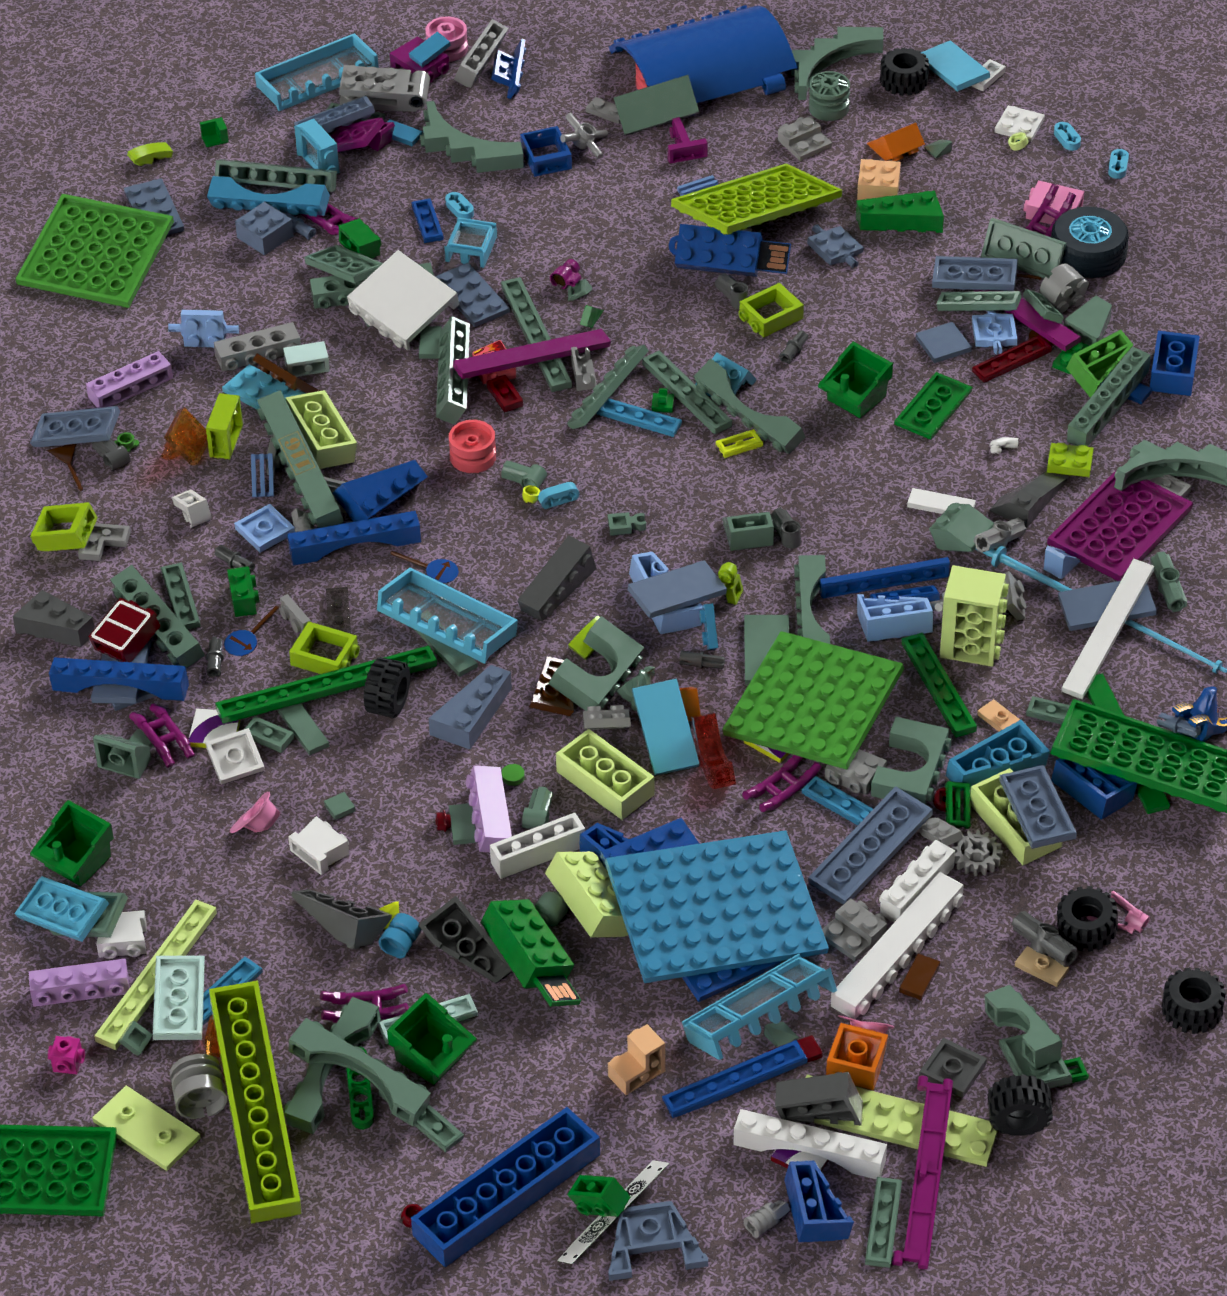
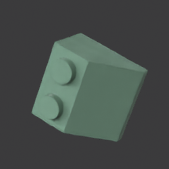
M952 503L936 519V522L929 530L938 549L973 552L976 549L974 543L975 536L991 529L994 523L970 504Z
M109 734L95 735L93 737L99 768L140 779L151 761L148 745Z

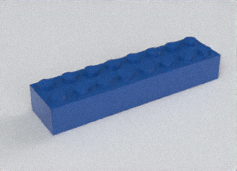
M568 1107L564 1108L411 1217L413 1237L444 1267H447L600 1156V1137Z

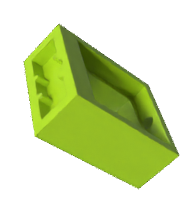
M777 283L740 301V319L743 322H747L753 332L759 333L763 338L802 320L804 316V304L781 283ZM774 301L784 309L766 319L756 311Z
M219 393L206 426L209 457L230 459L243 426L240 396Z
M89 502L44 506L30 537L39 551L85 548L98 517ZM73 522L68 530L50 531L54 523Z
M308 621L289 651L291 666L318 674L350 667L351 660L353 658L356 659L360 651L357 636ZM316 640L343 647L335 661L308 653Z

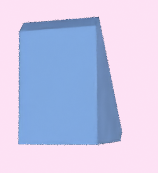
M1047 545L1045 549L1044 570L1062 579L1080 562V559L1068 555L1062 549Z

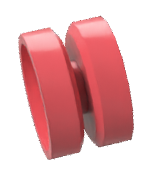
M465 420L453 426L449 432L450 462L459 471L466 473H480L493 466L496 461L495 431L492 426L480 420Z

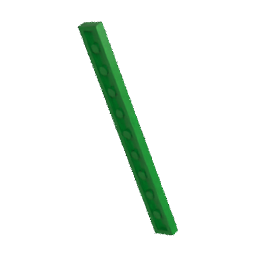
M429 645L383 657L407 663L410 673L437 666V659ZM375 660L215 702L216 711L222 724L362 687L365 686L368 672Z

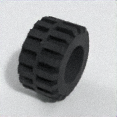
M904 47L888 51L887 54L882 56L880 83L882 87H885L886 91L892 90V94L899 93V96L907 93L910 96L912 92L918 94L919 90L923 91L927 87L929 60L924 53L913 48L907 49Z
M378 657L374 661L368 672L364 687V706L368 713L396 718L405 705L410 686V671L407 663Z
M1081 886L1077 887L1076 891H1068V896L1063 895L1061 902L1057 906L1059 935L1073 946L1076 945L1079 951H1083V948H1088V952H1091L1093 948L1103 949L1104 944L1108 946L1111 943V939L1116 937V931H1118V910L1114 898H1110L1108 892L1102 893L1101 888L1092 889V886H1087L1086 889H1083ZM1083 916H1093L1098 918L1091 922H1084L1078 920V918Z
M1185 968L1183 972L1178 970L1175 972V975L1171 974L1164 986L1161 1006L1163 1016L1166 1015L1165 1020L1168 1023L1173 1022L1172 1027L1175 1029L1182 1027L1181 1032L1187 1033V1029L1192 1030V1034H1197L1198 1030L1205 1033L1208 1031V1027L1211 1030L1214 1029L1216 1023L1219 1024L1223 1015L1226 996L1223 983L1218 982L1219 978L1216 975L1211 976L1209 971L1205 970L1203 972L1200 971V968H1195V970ZM1194 997L1202 1000L1203 1002L1193 1003L1185 1000L1184 998Z
M1012 1075L1008 1078L1000 1079L999 1082L992 1084L993 1087L989 1088L987 1097L990 1123L1000 1133L1011 1136L1032 1135L1035 1132L1044 1130V1127H1048L1050 1121H1052L1053 1112L1050 1089L1048 1084L1044 1083V1080L1036 1079L1032 1075Z

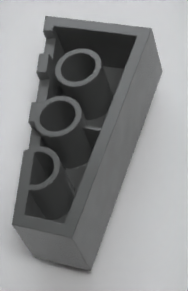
M568 535L519 597L518 603L521 611L540 621L551 616L553 611L597 569L590 546Z

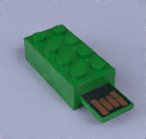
M530 899L491 901L480 923L524 989L538 988L550 1007L579 1005L581 999L567 980L574 964Z

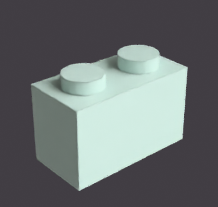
M324 341L283 348L286 369L296 377L330 371L329 358Z

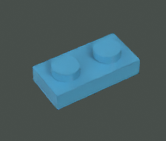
M713 603L704 604L702 606L703 610H699L700 623H704L705 632H702L703 646L707 645V650H713L718 648Z

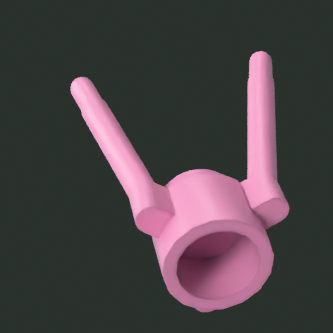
M1112 891L1111 898H1114L1120 906L1128 911L1125 922L1128 925L1118 923V929L1125 930L1130 934H1133L1135 930L1141 933L1148 924L1150 916L1135 908L1115 891ZM1087 916V919L1091 921L1098 919L1096 917Z

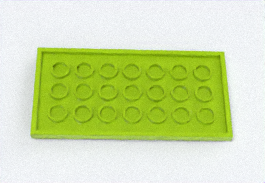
M786 163L673 198L671 200V207L679 210L680 213L693 217L694 220L704 222L707 226L720 230L723 234H732L738 230H745L750 226L761 225L769 220H776V218L789 216L797 211H804L807 208L817 207L825 202H832L842 197V189Z

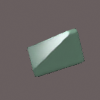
M938 140L925 146L924 149L935 158H938L952 151V142L950 140Z
M586 279L579 281L574 287L568 286V301L578 299L592 290V286Z
M779 1022L778 1024L771 1023L764 1026V1035L776 1047L799 1039L784 1022Z

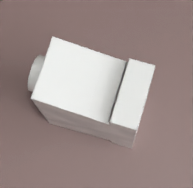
M317 816L299 834L295 831L289 836L290 851L321 875L329 870V865L349 855L348 839L343 834L337 833L328 822H323Z
M144 910L122 912L111 938L98 937L96 945L99 958L113 959L116 956L128 955L137 957L140 954H147L143 932L147 931Z

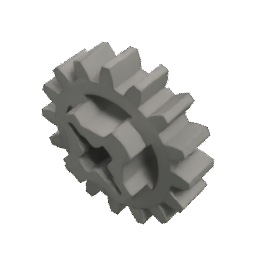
M977 830L976 834L967 831V836L962 835V840L953 843L952 849L955 850L954 863H957L958 870L964 868L965 874L972 871L974 876H977L978 872H982L985 876L987 875V870L994 872L995 866H1000L1003 850H1001L1002 844L996 843L997 837L989 838V832L981 835L980 830Z

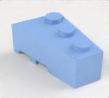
M857 594V615L867 642L901 638L922 632L923 634L933 632V610L928 598L899 596V600L885 599V596L878 595V599L864 598L863 594Z

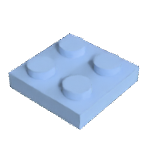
M271 504L234 523L235 530L259 553L288 538L287 534L295 532V527Z

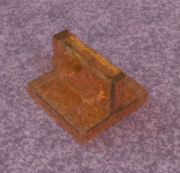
M185 407L178 410L164 436L167 442L164 445L165 449L161 457L169 461L181 455L190 465L195 466L208 445L206 429Z

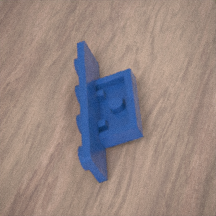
M522 38L515 48L513 56L498 50L494 58L491 79L499 84L508 86V99H511L514 94L517 95L521 87L519 81L523 74L521 69L525 62L523 57L526 52L524 47L525 40Z

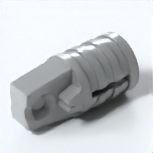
M296 508L291 513L295 532L315 529L306 512Z
M778 1200L773 1204L769 1202L755 1211V1213L747 1216L744 1219V1226L755 1238H758L761 1234L776 1226L780 1222L779 1219L787 1214L790 1208L785 1201Z

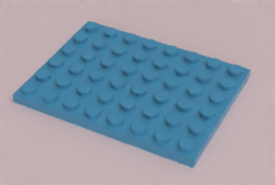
M786 830L606 858L605 865L644 983L784 961L797 954H800L802 958L827 954L828 944Z

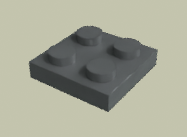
M943 1038L919 1071V1076H927L928 1082L943 1084V1080L946 1078L953 1080L952 1093L963 1098L985 1067L987 1058Z

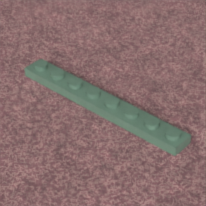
M521 277L501 281V288L528 344L551 340ZM560 358L538 362L551 392L572 388V381Z

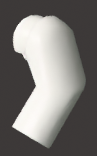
M1002 437L993 440L989 445L991 447L990 452L992 454H1000L1001 448H1018V438Z

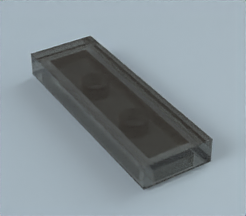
M348 587L327 588L328 627L351 634Z

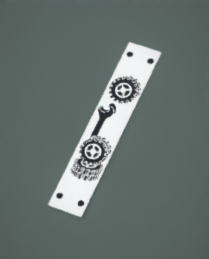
M653 1160L625 1188V1191L631 1196L625 1209L669 1163ZM598 1216L557 1261L573 1264L617 1217Z

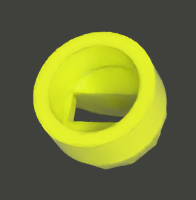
M532 485L523 488L522 498L525 503L530 502L534 504L537 502L540 493L539 488Z

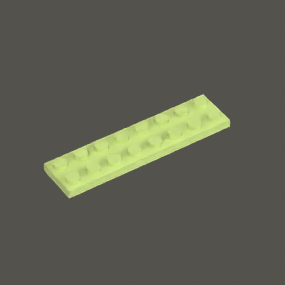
M856 1087L863 1101L862 1126L854 1125V1121L838 1120V1124H830V1120L814 1119V1123L918 1149L925 1104ZM949 1110L943 1156L987 1167L998 1130L993 1128L989 1120Z

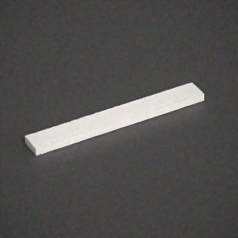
M1136 559L1132 560L1063 684V693L1083 700L1154 571L1153 565Z

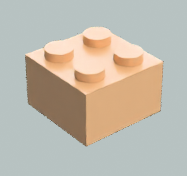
M861 159L857 200L898 195L901 162Z

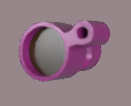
M568 259L563 266L557 267L550 275L552 285H562L561 289H565L568 285L574 287L582 278L578 273L580 270L579 264L573 259Z

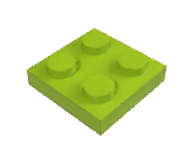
M1051 443L1047 473L1090 477L1094 448L1085 445L1075 446L1065 443Z

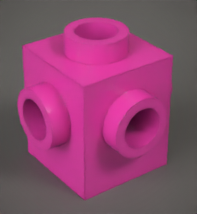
M56 1036L54 1044L50 1045L48 1049V1060H51L53 1072L78 1073L80 1064H83L85 1059V1049H82L80 1039L71 1036Z

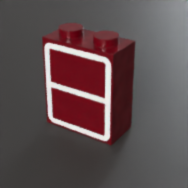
M119 598L88 637L96 651L120 662H132L160 628V624L156 618L157 614L150 608L144 609L132 600L127 601Z

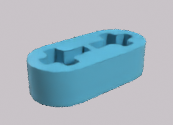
M1067 122L1056 123L1054 135L1062 146L1072 151L1079 149L1081 137L1075 129Z
M1116 149L1112 151L1108 169L1110 177L1115 179L1125 177L1129 153L1126 150Z
M451 192L446 195V206L457 218L471 219L474 216L473 205L462 194Z
M566 482L542 490L538 495V500L544 509L577 500L580 493L573 482Z

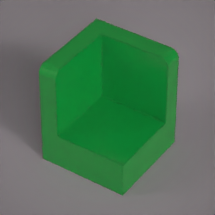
M222 117L200 122L201 137L206 147L229 142L228 130Z

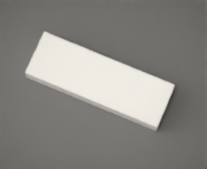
M912 488L907 507L943 514L952 503L970 504L972 507H975L976 500Z

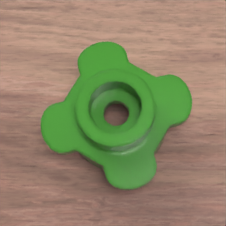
M129 432L121 433L117 440L114 441L118 446L123 445L128 453L132 448L139 446V441L135 440L134 435Z

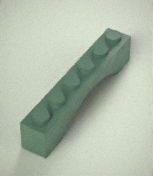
M711 358L694 375L697 382L696 387L703 394L707 392L717 405L723 404L727 407L726 410L733 417H740L742 419L741 422L747 428L751 429L753 427L757 431L758 436L765 441L767 439L771 441L772 446L777 451H784L789 454L806 437L803 429L787 416L764 415L745 406L733 393L726 370Z
M799 555L798 564H794V578H799V580H795V593L800 595L796 596V609H800V612H797V626L801 625V628L797 629V635L830 644V635L816 622L811 611L812 601L820 590V579L826 578L825 555Z
M352 997L348 1005L343 1006L340 1019L337 1024L334 1023L330 1032L340 1035L352 1046L370 1039L381 1020L379 1006ZM309 1064L307 1075L303 1082L300 1081L298 1083L293 1099L285 1105L284 1115L287 1125L311 1134L315 1133L325 1117L322 1093L327 1076L335 1064Z
M305 1018L289 1039L288 1051L309 1064H336L363 1075L381 1091L391 1113L411 1126H414L429 1105L431 1093L426 1087L410 1081L402 1072L394 1071L387 1067L382 1060L374 1059L367 1055L362 1048L347 1043L340 1035L333 1034L324 1029L319 1022Z

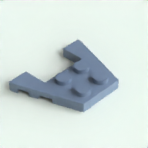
M672 1201L627 1207L619 1215L611 1265L608 1272L609 1281L632 1278L629 1255L681 1248L686 1270L708 1267V1257L705 1253L703 1254L696 1238L692 1237L688 1231L685 1221Z

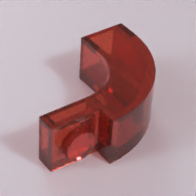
M712 712L692 717L695 747L709 786L713 789L736 785L733 764L727 759L722 747L716 713Z

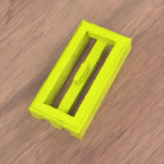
M755 429L717 440L716 446L723 454V457L727 458L762 447L763 441ZM754 437L752 439L743 441V439ZM735 442V444L724 447V445Z

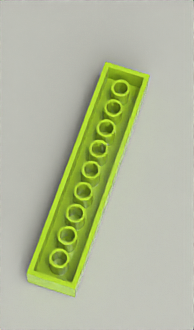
M258 980L209 989L210 1004L251 1224L300 1215L301 1201Z

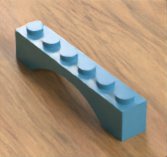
M212 176L207 194L211 205L218 209L226 207L235 210H252L261 203L266 202L280 212H288L292 215L307 214L313 217L317 215L325 216L330 197L326 186L320 184L306 183L299 188L284 193L261 194L243 188L231 177Z

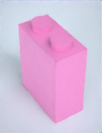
M1038 180L1035 188H1031L1029 200L1025 201L1023 211L1026 212V219L1032 220L1052 183ZM1058 185L1059 189L1050 207L1060 211L1069 192L1076 195L1071 209L1082 207L1084 191ZM1044 214L1040 222L1052 224L1055 218Z

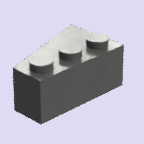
M41 590L13 615L15 631L18 634H30L37 638L53 639L55 642L82 647L89 640L88 636L94 630L92 616L44 590Z
M849 1072L776 1082L775 1108L781 1119L814 1123V1119L830 1120V1124H838V1120L854 1121V1125L862 1126L863 1101Z

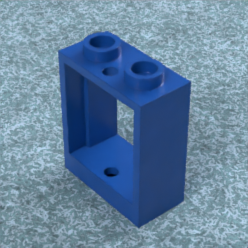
M558 126L520 134L522 151L534 177L572 169V154L566 142H561L560 136L562 134ZM554 144L558 150L556 153L534 157L531 149Z

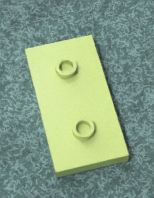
M127 1085L92 1117L93 1122L100 1127H116V1134L119 1140L166 1171L201 1138L198 1132Z

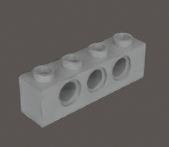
M491 19L460 64L454 80L471 88L502 44L508 28Z
M291 322L214 342L215 357L222 372L235 370L238 367L249 364L255 365L256 362L253 359L257 353L268 360L284 356L283 348L301 345V340L294 323Z

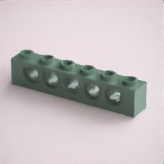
M226 159L216 160L215 176L231 177L235 182L286 188H299L307 183L325 185L328 192H333L336 189L337 171Z
M431 263L418 264L434 276ZM337 276L310 279L314 309L348 305L347 296L366 279L357 283L349 282Z
M451 316L440 331L436 417L451 424H455L467 409L468 378L461 379L453 367V361L469 357L470 324Z
M1132 346L1068 425L1067 442L1076 446L1085 445L1087 447L1091 444L1149 373L1150 354Z
M130 565L110 579L114 586L111 590L118 600L119 598L127 601L132 600L144 609L150 608L157 614L156 618L160 628L151 639L156 637L157 646L162 652L167 650L169 653L167 657L173 665L178 664L187 668L205 656L198 641L133 565Z

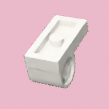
M188 490L172 497L174 505L182 510L186 522H190L191 528L211 520L207 499L193 490Z

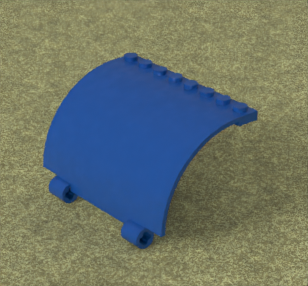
M747 5L740 6L734 12L725 10L719 12V16L715 17L712 14L701 17L702 20L696 22L695 19L685 21L684 25L681 26L672 24L660 31V28L653 29L647 35L638 33L632 35V39L628 40L619 38L614 40V44L609 46L611 54L626 50L631 55L641 71L647 87L689 75L697 103L762 86L765 95L784 91L786 83L781 72L797 68L792 50L781 26L766 8L758 5L747 8Z

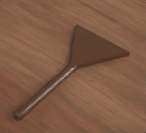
M68 444L46 450L68 465L79 491H83V487L71 464L76 444Z

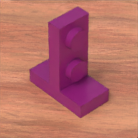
M680 117L672 118V127L669 128L671 138H675V144L668 145L669 163L708 157L706 138L690 141Z

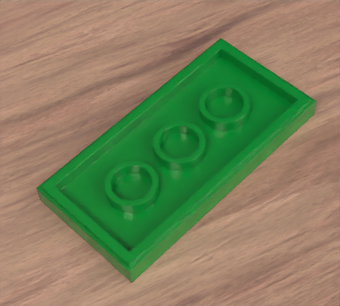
M935 372L895 419L894 425L931 440L972 392L973 387Z

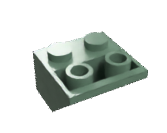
M770 512L722 517L730 551L773 545L774 526Z

